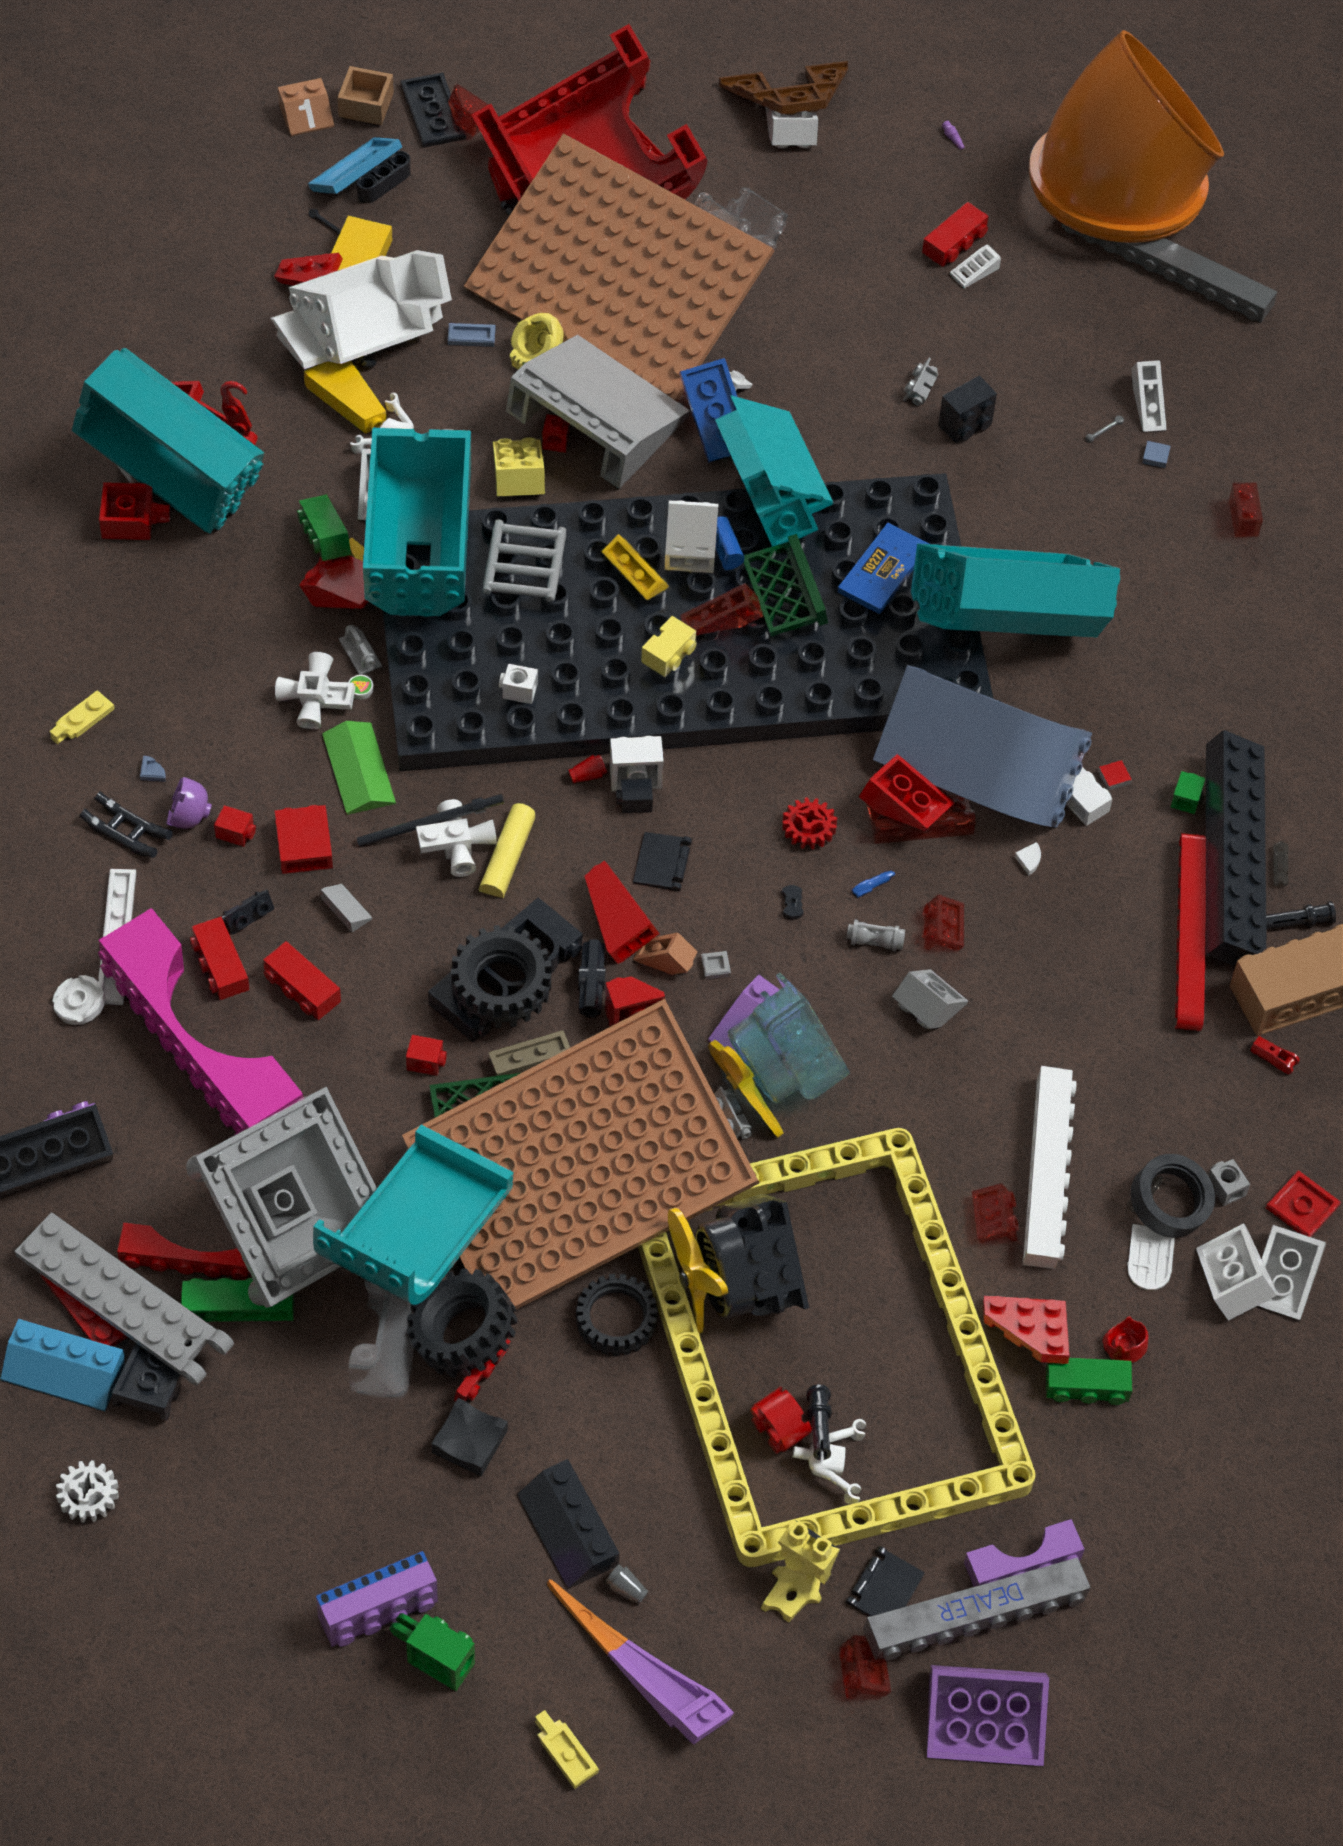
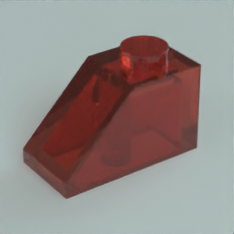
M456 84L448 101L454 122L457 126L475 136L480 130L471 114L488 104L459 84Z

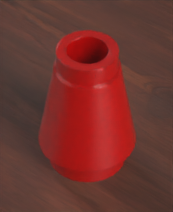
M591 755L569 769L568 772L574 784L602 778V775L606 774L607 770L600 755L595 757Z

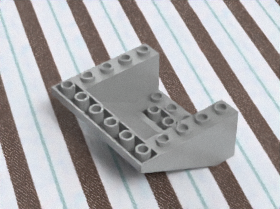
M579 335L526 362L511 377L506 412L525 424L542 406H545L601 444L606 449L600 476L618 489L627 482L690 414V410Z

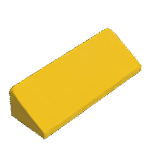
M619 534L601 551L646 600L669 587L641 555Z

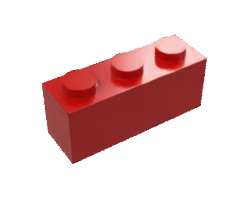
M967 202L924 238L922 253L942 267L948 262H954L962 250H968L975 239L978 237L982 238L987 233L989 216Z
M222 917L192 926L193 937L189 938L193 951H199L201 955L198 958L202 972H208L210 976L207 981L212 994L217 992L219 999L223 1000L249 991L248 976Z
M287 941L263 959L266 979L272 984L276 983L279 985L287 998L297 1001L305 1014L312 1015L317 1020H320L341 1002L340 988Z

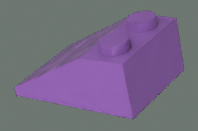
M758 975L739 995L709 1037L708 1042L716 1040L724 1047H731L741 1057L743 1062L748 1065L768 1051L798 1020L800 1004Z

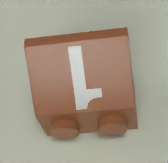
M321 78L278 87L279 106L291 136L334 127L328 95Z

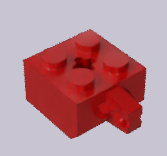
M103 482L99 517L102 539L150 540L152 524L170 522V506L154 503L153 489L146 483Z

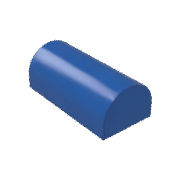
M717 517L715 549L723 568L731 570L739 567L745 558L728 518Z

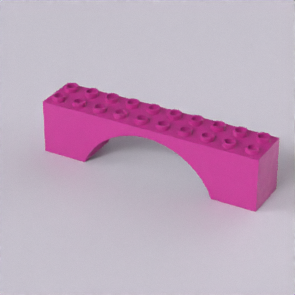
M152 908L99 939L100 951L98 954L102 960L100 968L108 979L113 977L119 994L122 997L127 996L135 1014L143 1016L148 1030L152 1034L156 1033L159 1036L163 1049L166 1052H172L179 1069L188 1072L192 1085L197 1090L201 1089L204 1092L208 1105L212 1109L215 1107L218 1109L222 1122L226 1127L231 1126L236 1132L235 1135L296 1103L303 1097V1093L273 1056L241 1058L225 1055L205 1047L182 1028L170 1006L174 988L184 972L182 947Z

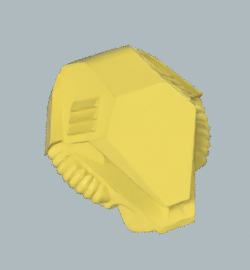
M538 313L517 323L518 325L511 337L513 351L510 353L512 366L519 370L526 362L563 342V328L554 316L549 313Z

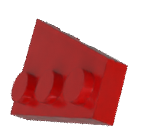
M338 252L284 259L281 261L274 277L282 284L295 286L338 271L343 258Z

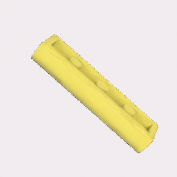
M519 803L512 805L480 884L479 892L504 898L536 817L535 811L531 807Z

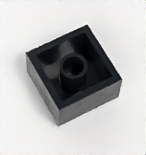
M979 375L942 396L938 425L955 443L962 439L968 440L978 430H986L991 426L997 393Z

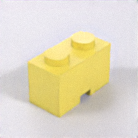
M673 616L660 628L662 634L659 637L653 635L642 647L641 662L664 677L671 670L675 671L679 667L681 660L686 655H690L697 644L695 642L696 630Z

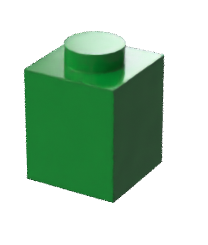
M1181 771L1171 808L1195 814L1206 778L1194 773Z

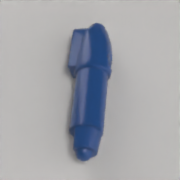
M887 871L871 879L864 880L852 889V893L857 898L872 892L873 888L890 881V878L895 876V872Z

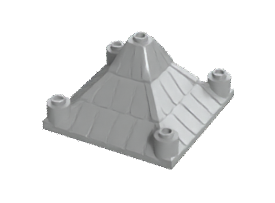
M327 1087L300 1098L296 1103L205 1152L192 1156L186 1166L187 1173L192 1180L205 1182L238 1251L242 1255L248 1271L252 1275L253 1282H251L248 1288L249 1298L254 1304L259 1306L265 1305L266 1308L273 1306L341 1267L314 1251L313 1226L321 1219L324 1221V1227L333 1232L340 1229L342 1233L377 1189Z

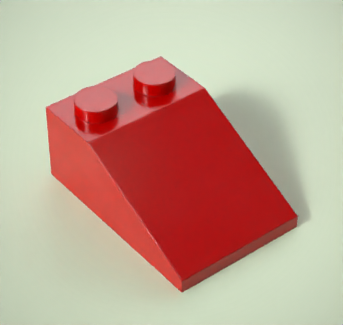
M349 555L323 561L320 557L319 562L306 573L305 578L299 584L304 594L315 607L364 608L368 603L364 598L363 561Z
M898 754L869 779L859 795V798L877 813L926 831L955 803Z

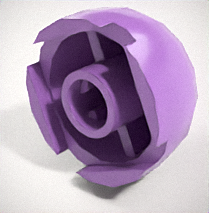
M185 777L181 778L172 798L174 800L172 804L174 812L172 813L169 810L167 824L177 828L188 829L198 825L202 817L207 819L211 804L207 803L208 794L200 783Z

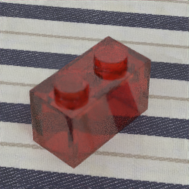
M1233 483L1229 504L1235 537L1259 536L1263 517L1257 483Z

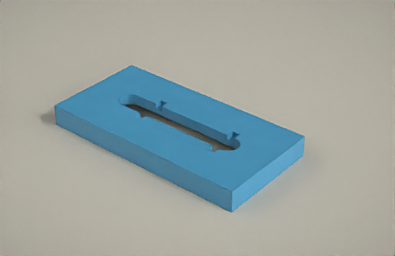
M372 138L309 182L310 189L313 192L337 194L401 149L400 140Z

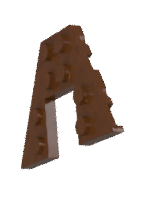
M848 61L805 66V76L810 84L772 89L763 73L757 72L719 77V87L781 114L795 115L797 112L803 111L817 112L819 109H825L848 71Z

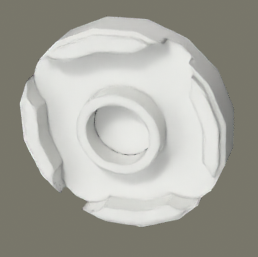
M82 975L79 976L80 978H70L57 988L53 996L54 1010L65 1023L71 1025L85 1024L101 1013L105 1005L106 995L101 984L93 977Z

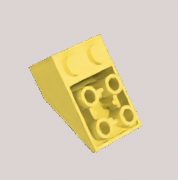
M528 437L517 441L507 438L493 441L497 496L545 494L544 462L540 440Z

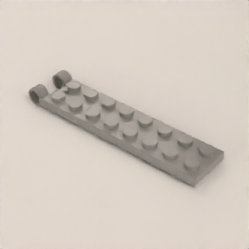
M52 1212L14 1251L19 1259L195 1386L207 1375L205 1370L193 1361L198 1353L209 1344L217 1352L225 1355L234 1345L233 1340L226 1333L213 1328ZM187 1342H192L191 1346H185Z

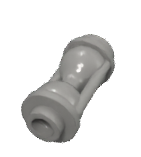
M855 920L854 924H849L847 939L852 940L851 945L868 944L882 946L895 952L896 949H903L905 929H899V926L871 925L865 922H858V920Z

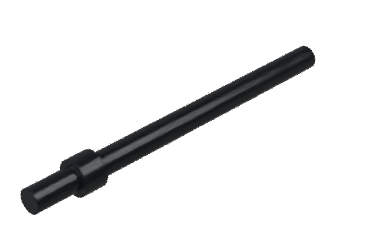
M502 794L485 799L480 797L473 799L472 803L357 837L359 847L415 831L417 826L441 823L474 812L477 815L486 812L488 808L504 804L505 800Z

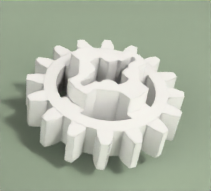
M92 1460L87 1467L80 1461L79 1468L76 1470L74 1467L69 1466L70 1474H61L62 1483L56 1485L57 1492L59 1493L56 1496L58 1503H62V1512L69 1511V1516L72 1520L79 1515L83 1523L88 1516L95 1522L96 1515L99 1513L106 1517L105 1509H114L113 1500L119 1498L118 1491L116 1490L119 1488L118 1482L113 1480V1471L106 1472V1467L103 1463L96 1468ZM96 1478L102 1480L106 1486H104L103 1483L98 1482ZM91 1484L92 1489H89L88 1493H86L87 1489L89 1488V1485ZM69 1497H72V1499H77L79 1505L72 1502Z

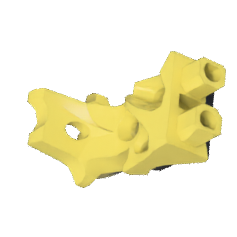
M795 1519L778 1541V1544L782 1547L780 1556L785 1558L786 1566H778L773 1570L772 1574L778 1578V1581L761 1607L765 1612L771 1609L779 1611L787 1622H790L806 1604L819 1603L822 1598L819 1593L820 1582L823 1584L827 1582L831 1575L832 1566L840 1551L832 1542L807 1528L806 1525ZM791 1591H795L797 1593L796 1598L788 1601L786 1595Z

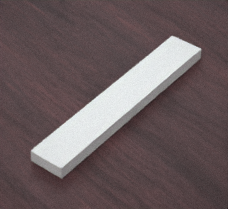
M110 869L103 937L132 920L136 870ZM100 968L98 982L101 984L106 995L105 1004L123 1005L124 997L117 991L115 987L116 981L113 977L108 979Z

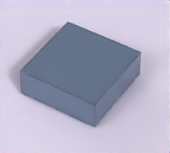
M1147 441L1142 463L1166 468L1170 446Z

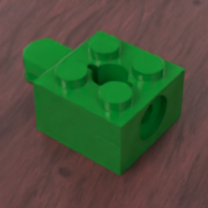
M399 1613L396 1618L397 1622H393L389 1629L394 1636L406 1643L407 1662L456 1692L475 1664V1645L472 1638L462 1631L457 1633L450 1629L448 1624L439 1617L435 1616L432 1618L425 1614L421 1621L417 1622L404 1613Z

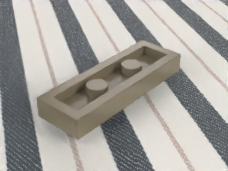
M562 1030L491 1051L488 1054L495 1075L501 1076L526 1071L569 1049L570 1045Z

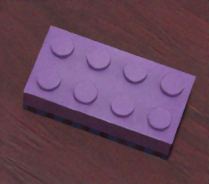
M423 1551L316 1596L318 1618L331 1647L337 1644L339 1646H346L354 1641V1637L363 1633L366 1635L374 1634L381 1629L382 1625L391 1621L392 1623L397 1622L396 1618L399 1613H404L408 1616V1614L417 1610L422 1613L434 1607V1603L438 1602L437 1580Z

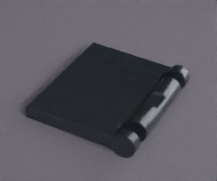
M645 832L633 883L681 891L682 885L678 882L672 883V880L683 882L690 848L687 846L680 847V845L690 846L692 839L687 836L678 837Z
M878 1546L875 1553L884 1557L883 1562L879 1558L872 1556L851 1591L861 1598L858 1602L850 1596L845 1601L846 1604L870 1617L906 1607L925 1574L922 1570L888 1552L882 1546Z

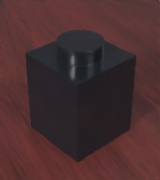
M651 778L621 779V790H616V804L622 806V813L652 812L653 794Z

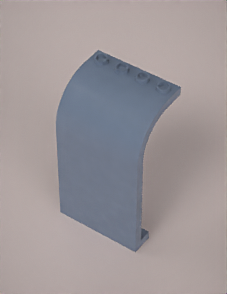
M907 665L873 760L886 765L898 754L935 786L1004 814L1039 825L1057 827L1064 818L1066 802L1073 794L1075 778L1082 770L1084 754L1091 746L1090 738L1092 733L1030 714L927 673L923 669Z

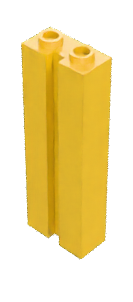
M348 216L332 250V253L339 252L343 258L338 270L379 256H386L392 242V226Z

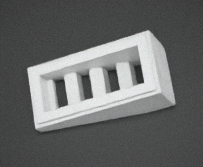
M985 245L954 268L950 275L963 288H966L998 270L1001 258L989 245ZM964 271L969 277L966 278L961 272Z

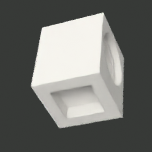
M508 664L506 673H501L499 688H503V699L532 704L538 685V669Z

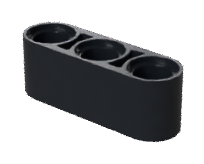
M397 151L358 178V199L363 203H372L406 180L411 174L410 155L404 151Z

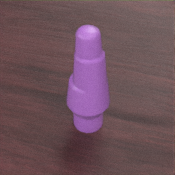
M945 121L941 125L945 135L960 150L964 149L965 147L955 126L951 125L949 121Z

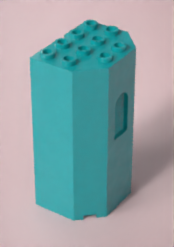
M122 348L121 351L114 350L84 381L79 399V404L81 405L76 411L71 431L137 481L151 486L153 493L209 534L215 528L220 530L227 520L226 516L228 513L234 514L241 505L239 501L248 488L252 487L259 479L260 475L258 473L264 465L262 459L265 453L126 348Z
M372 428L363 558L364 598L390 615L441 616L464 602L471 478V431L429 429L427 433L419 434L414 429ZM407 544L431 545L430 566H421L418 570L408 569L406 567Z
M917 543L911 595L913 601H918L920 607L917 612L919 620L943 629L1097 638L1114 617V610L1117 605V588L1120 583V568L1100 562H1094L1092 565L1089 559L1064 553Z

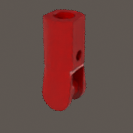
M1258 1036L1250 1050L1253 1054L1266 1060L1288 1075L1293 1072L1292 1067L1300 1062L1296 1054L1276 1046L1261 1036Z

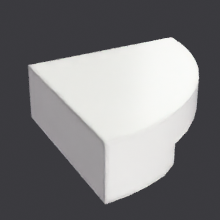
M1037 842L1015 853V858L1028 875L1037 869L1040 862L1041 850Z

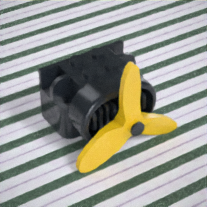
M759 1194L725 1204L718 1209L716 1220L705 1222L698 1226L696 1239L683 1213L677 1208L668 1210L669 1230L678 1260L684 1272L679 1274L680 1283L684 1289L690 1288L693 1297V1317L699 1334L703 1333L704 1299L706 1294L714 1311L722 1319H730L747 1313L756 1316L769 1313L780 1314L786 1308L793 1306L802 1309L809 1308L786 1201L766 1194Z

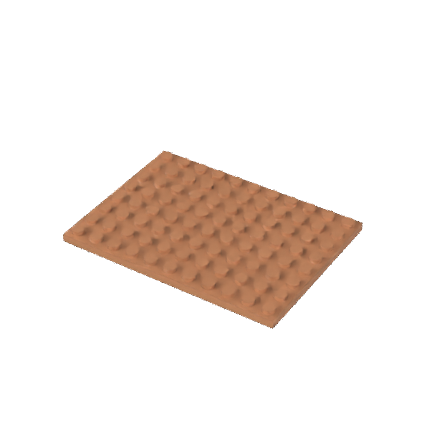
M563 133L464 287L466 290L521 321L534 314L549 313L559 321L563 328V342L579 335L678 402L685 391L679 372L702 365L773 255L774 249Z
M665 999L422 1124L514 1172L512 1190L468 1245L460 1258L465 1269L467 1268L471 1275L475 1269L481 1270L485 1276L490 1274L511 1299L516 1310L669 1231L668 1210L673 1208L679 1209L688 1221L760 1183ZM419 1126L402 1135L408 1149L415 1142V1131Z

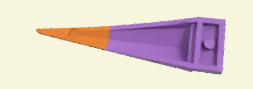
M548 1580L547 1586L667 1724L671 1728L676 1726L693 1745L731 1719L734 1712L714 1692L644 1651L589 1611L553 1580Z

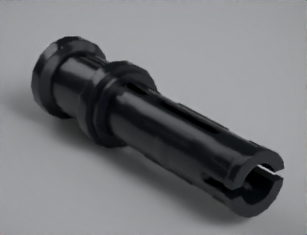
M1328 901L1325 905L1312 906L1308 904L1300 910L1267 914L1266 930L1302 924L1314 927L1315 924L1324 922L1334 924L1336 922L1334 904L1332 901Z
M820 1384L813 1385L806 1391V1398L810 1404L807 1408V1415L812 1421L813 1456L815 1459L821 1460L820 1452L823 1451L824 1460H827L831 1456L828 1421L832 1415V1408L828 1403L831 1392L827 1386Z

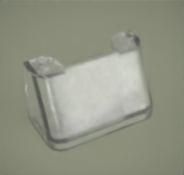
M365 1280V1288L368 1291L369 1297L367 1309L376 1311L379 1319V1328L375 1345L360 1344L351 1353L348 1367L351 1395L385 1400H400L409 1390L416 1349L412 1346L410 1342L412 1339L407 1334V1328L412 1327L407 1318L408 1315L415 1314V1310L412 1308V1304Z

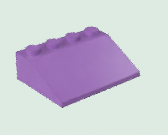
M931 1665L927 1758L1044 1766L1049 1689L1048 1675L1036 1672Z

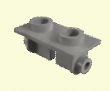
M928 358L923 364L919 363L913 370L912 375L915 377L905 386L904 392H906L903 401L910 398L917 406L925 403L930 392L929 388L933 386L938 377L937 368L928 365L931 358Z
M354 625L347 626L345 628V636L339 638V641L358 674L363 675L381 668L382 665L362 630L354 627Z
M722 1086L719 1087L714 1095L736 1138L739 1136L742 1139L750 1137L752 1128L745 1115H736L742 1109L735 1098V1094L731 1093L730 1090L724 1091Z

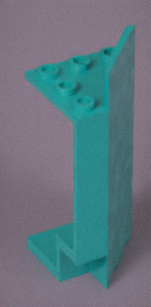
M731 396L737 410L715 421L772 547L788 542V536L797 534L800 539L817 531L818 527L812 514L833 505V500L790 411Z

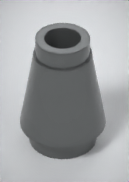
M620 1564L616 1566L605 1581L610 1586V1590L638 1605L649 1592L627 1566L623 1568Z

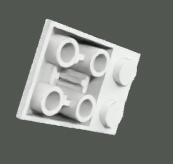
M669 501L665 570L714 572L718 504Z

